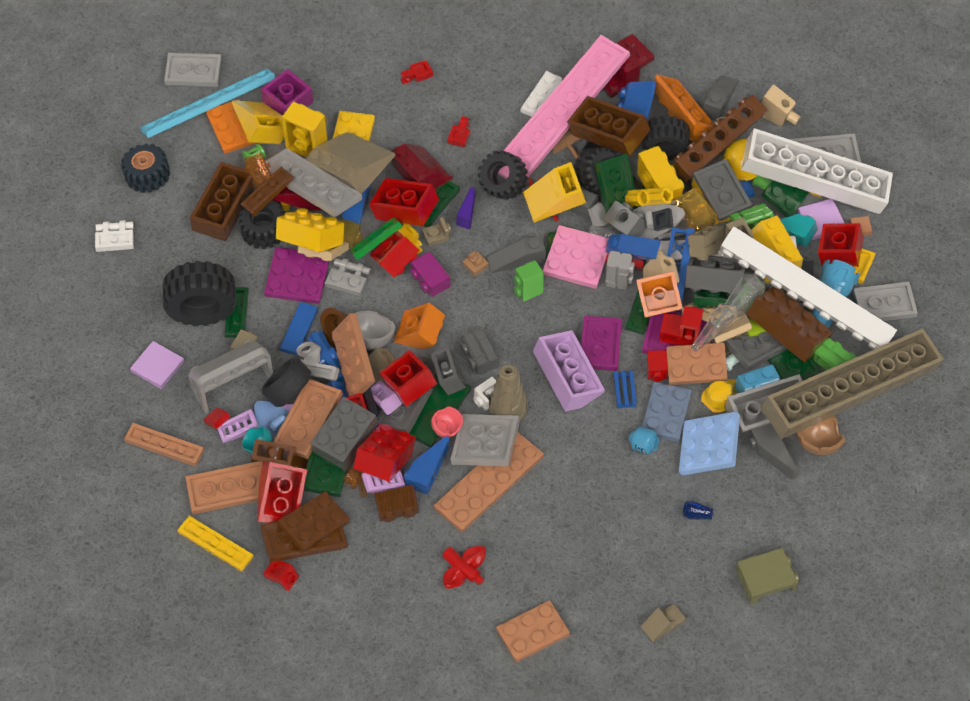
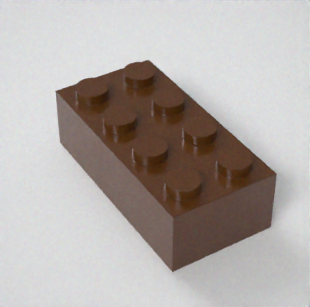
M588 95L567 121L573 136L622 154L627 153V156L632 155L651 130L644 115Z
M220 162L190 216L192 231L226 241L240 216V211L243 210L241 203L252 194L256 187L255 173Z
M774 286L758 296L746 314L804 363L812 358L815 351L833 335V332L825 324L817 320L813 314L801 307L797 301L790 298L782 289H777Z

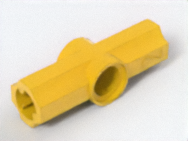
M669 187L629 190L625 196L626 203L630 206L669 204L674 198L673 191Z

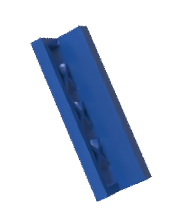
M672 228L667 254L668 257H671V254L678 250L682 255V260L676 263L679 274L677 287L681 304L686 282L687 264L690 260L688 236L695 232V229L687 228V230ZM675 233L686 235L685 242L679 246L674 240Z

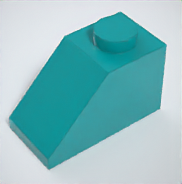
M796 214L780 219L789 236H795L796 243L804 247L809 245L818 230L816 220L808 215Z

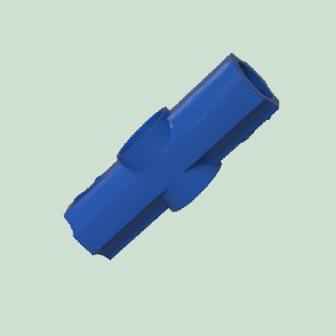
M316 331L307 338V341L320 346V363L339 368L336 381L343 383L345 379L341 372V365L335 349L330 347L322 332Z

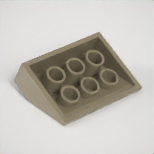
M346 132L316 146L305 160L362 194L396 155L387 149Z

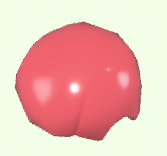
M448 406L434 414L431 420L432 429L438 436L452 437L460 431L463 425V417L457 409Z

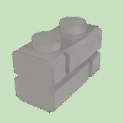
M616 251L609 253L606 267V286L626 290L628 285L633 283L635 263L632 262L631 254H620V252Z

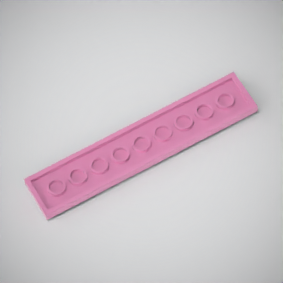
M600 35L505 148L504 151L521 158V161L526 164L524 168L528 169L526 174L528 178L568 131V119L587 95L595 98L630 56L628 50ZM504 166L498 171V174L505 179L509 177L508 166Z

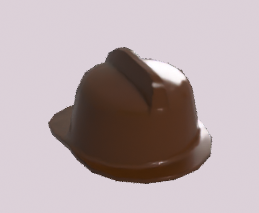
M329 307L322 312L320 323L328 343L337 351L335 342L332 339V332L348 315Z

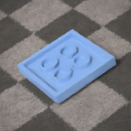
M737 411L684 421L679 473L681 475L735 467L740 415Z

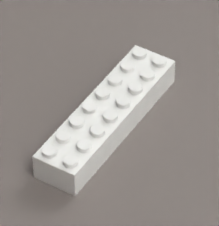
M755 128L746 141L741 167L743 171L880 214L888 204L893 175L891 172Z

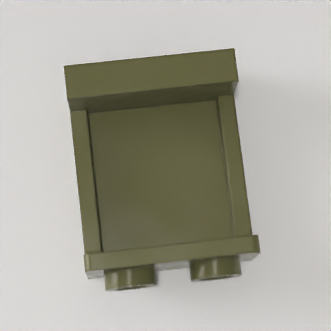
M783 548L738 561L736 565L737 575L750 605L758 603L760 597L789 588H791L792 592L796 591L797 584L799 583L796 571L793 572L791 568V559L788 554H785Z

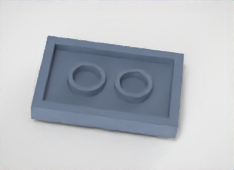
M654 382L642 427L655 430L659 438L679 442L692 390Z

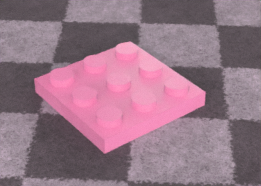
M559 225L543 269V275L597 289L606 263L605 260L608 253L605 251L609 238Z

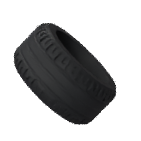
M291 358L269 377L262 387V394L275 407H282L305 387L311 378V370L299 358Z

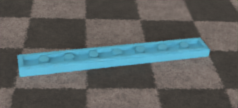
M269 69L260 71L141 126V131L147 138L152 137L275 79V75Z

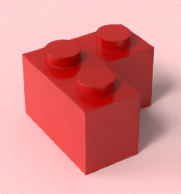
M684 306L682 316L674 313H664L659 342L677 346L698 345L703 309Z

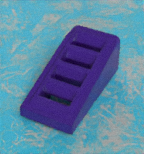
M472 187L469 189L456 215L457 226L469 230L472 224L475 191Z

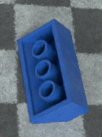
M629 82L625 88L622 87L618 93L619 101L616 106L644 115L646 120H648L656 82Z

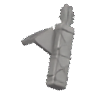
M305 342L298 346L296 349L297 354L304 357V360L302 359L301 361L311 370V376L330 381L337 380L339 368L320 363L321 348L319 345L313 342ZM310 346L308 350L301 351L303 348Z

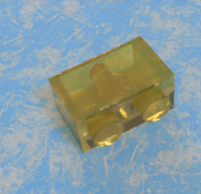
M696 188L677 198L675 206L684 209V219L689 228L695 229V232L709 225L715 224L717 214Z

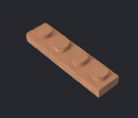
M132 423L124 438L126 443L194 467L197 466L204 453V447Z

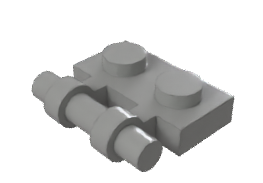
M335 258L334 265L340 268L339 270L331 268L325 281V286L361 296L367 283V278L361 276L362 274L370 275L371 268L366 267L362 263H351L348 259L343 258L341 260ZM349 269L356 272L355 274L347 273L346 270Z

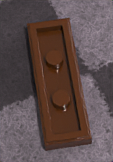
M281 166L248 196L241 205L254 217L294 180V177Z

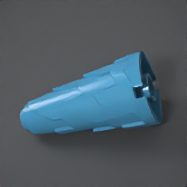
M826 260L822 266L819 281L847 297L854 285L857 284L860 276L859 272L855 275V268L845 262L834 260L832 264H829L830 260ZM813 309V316L829 329L833 320L824 319L819 315V311Z

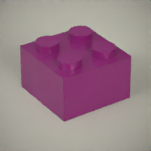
M286 69L261 89L263 103L282 116L292 102L303 104L306 107L313 103L312 88L289 69Z

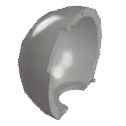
M374 311L354 313L357 315L367 350L382 348L389 343L395 331L393 321Z

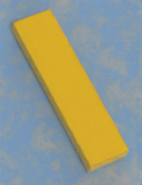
M190 515L177 530L185 538L241 572L254 558L252 553Z

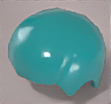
M260 425L258 426L259 429L250 428L244 435L242 448L252 454L255 439L272 442L271 432L267 428Z

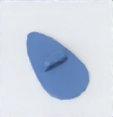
M257 401L254 405L257 422L260 426L267 428L271 432L273 442L289 411L283 407H275L268 401Z

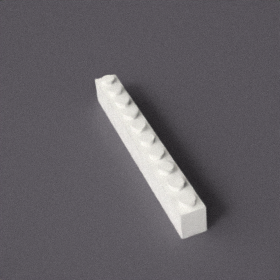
M736 227L732 228L720 247L725 256L728 258L734 257L739 260V265L746 269L750 267L755 271V275L762 279L767 278L771 281L770 284L777 289L783 288L787 291L788 296L795 300L797 298L800 299L808 309H816L824 319L835 321L838 328L844 331L846 329L853 333L852 336L859 341L864 340L868 342V346L873 350L888 344L897 331L889 324Z

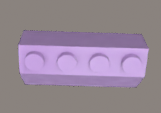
M572 330L538 338L533 353L565 412L582 408L605 392Z

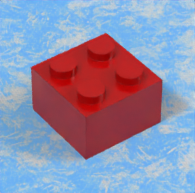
M860 223L823 224L818 248L821 266H823L826 260H830L829 264H832L834 260H839L853 267H859L864 239Z
M410 350L379 372L385 384L396 393L406 407L437 384L429 368Z

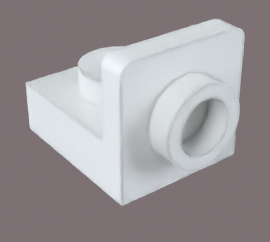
M493 377L474 388L473 400L478 407L482 406L485 411L489 409L488 399L491 397L494 383H496Z

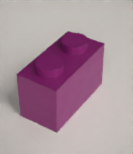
M430 251L411 261L410 274L414 280L420 282L424 293L428 292L431 297H434L451 287L450 276Z

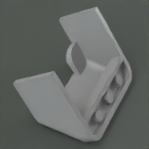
M247 341L242 346L213 360L193 367L189 373L191 390L205 414L209 412L205 396L206 392L260 366L269 378L273 374L270 354L257 341Z

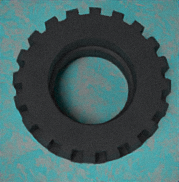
M208 261L186 262L182 266L178 265L171 269L163 279V308L167 315L178 323L182 322L184 325L191 324L193 326L217 324L220 320L223 321L230 316L236 307L234 276L228 269L222 268L220 264H212Z

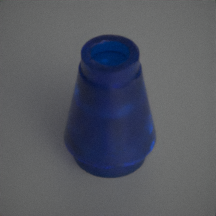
M693 500L690 502L685 501L683 517H687V520L712 519L713 508Z

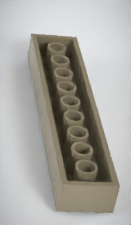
M922 328L769 395L762 404L761 409L779 437L784 439L936 371L944 359Z

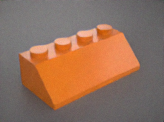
M659 74L655 76L656 87L654 93L659 98L658 101L668 109V114L671 117L674 116L677 119H682L683 122L688 124L690 129L689 140L699 142L701 140L700 136L706 130L710 132L714 129L712 126L714 123L678 79Z

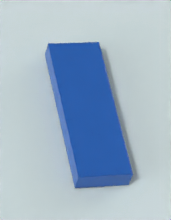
M299 303L280 346V351L299 356L296 349L306 340L318 312L317 306Z

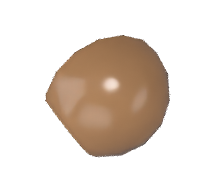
M835 416L796 433L798 442L803 449L815 456L833 454L845 443L844 435L840 436L838 421Z

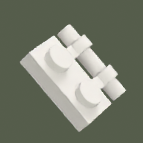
M121 220L119 223H109L108 221L103 222V224H96V252L134 249L133 230H126L134 229L133 221L126 222V220Z

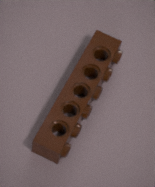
M754 95L749 98L745 96L738 103L739 107L737 109L731 108L725 114L727 117L723 121L720 118L712 125L714 129L710 132L706 130L700 136L701 140L699 142L693 141L687 147L688 151L685 154L681 152L674 158L676 162L673 164V167L686 183L693 178L694 172L708 165L768 111ZM741 112H744L747 115V118L743 117L741 115ZM728 123L733 124L735 129L730 128ZM715 134L720 135L722 140H718ZM702 145L707 146L709 151H705ZM689 157H694L696 163L692 162Z

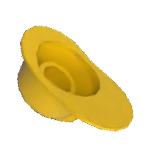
M727 379V381L713 382L703 391L701 401L712 412L720 413L726 411L724 406L727 398L737 394L734 387L736 380Z

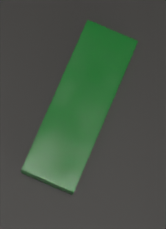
M393 217L351 248L350 252L357 260L399 230L402 225Z

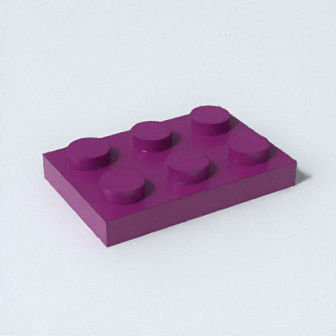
M584 316L581 347L593 369L618 371L621 318Z

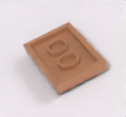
M725 343L667 347L669 385L727 381Z
M550 600L496 627V631L516 663L570 636L569 630Z

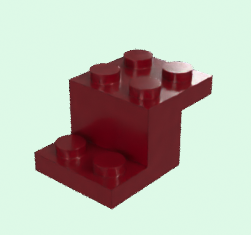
M633 33L616 43L628 50L630 56L603 87V90L611 98L618 95L622 87L625 88L629 82H639L640 69L654 61L655 55Z

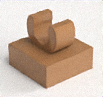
M477 251L472 252L462 261L463 266L474 276L489 267V263Z

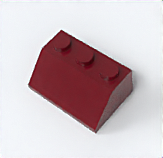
M403 143L391 151L396 155L391 160L392 165L406 181L433 184L434 189H437L452 180V176L422 146Z

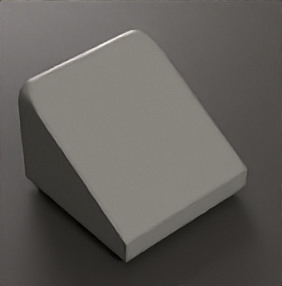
M601 202L588 209L593 227L604 226L608 223L603 219L606 212Z

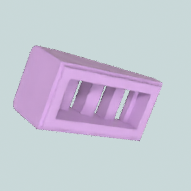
M381 380L370 387L375 403L387 415L402 405L396 393Z
M250 409L227 420L218 428V432L222 442L225 443L243 437L250 428L259 429V424L255 413ZM242 422L245 426L243 428H241L240 423ZM233 425H235L237 428V431L235 432L232 427ZM228 427L230 432L229 435L226 434L224 428Z
M401 471L390 482L367 473L361 474L367 493L382 492L405 486Z

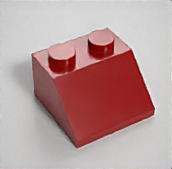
M397 230L381 242L369 256L395 278L403 273L405 266L417 257V253L420 250Z

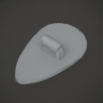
M670 204L640 206L634 209L633 213L637 210L645 216L643 220L646 221L647 228L640 237L655 239L672 229L655 231L652 212L666 208L672 209L673 225L675 227L685 217L684 209Z

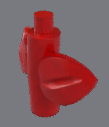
M480 545L469 547L461 557L453 547H448L442 555L451 566L443 574L444 587L446 589L457 588L464 583L465 578L470 582L475 581L481 585L485 579L480 575L481 571L477 568L480 567L485 559L486 548Z

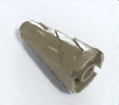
M504 365L500 368L496 383H494L493 393H491L489 411L491 415L519 416L521 421L526 416L528 409L526 394L523 392V385L520 382L517 368L512 365Z

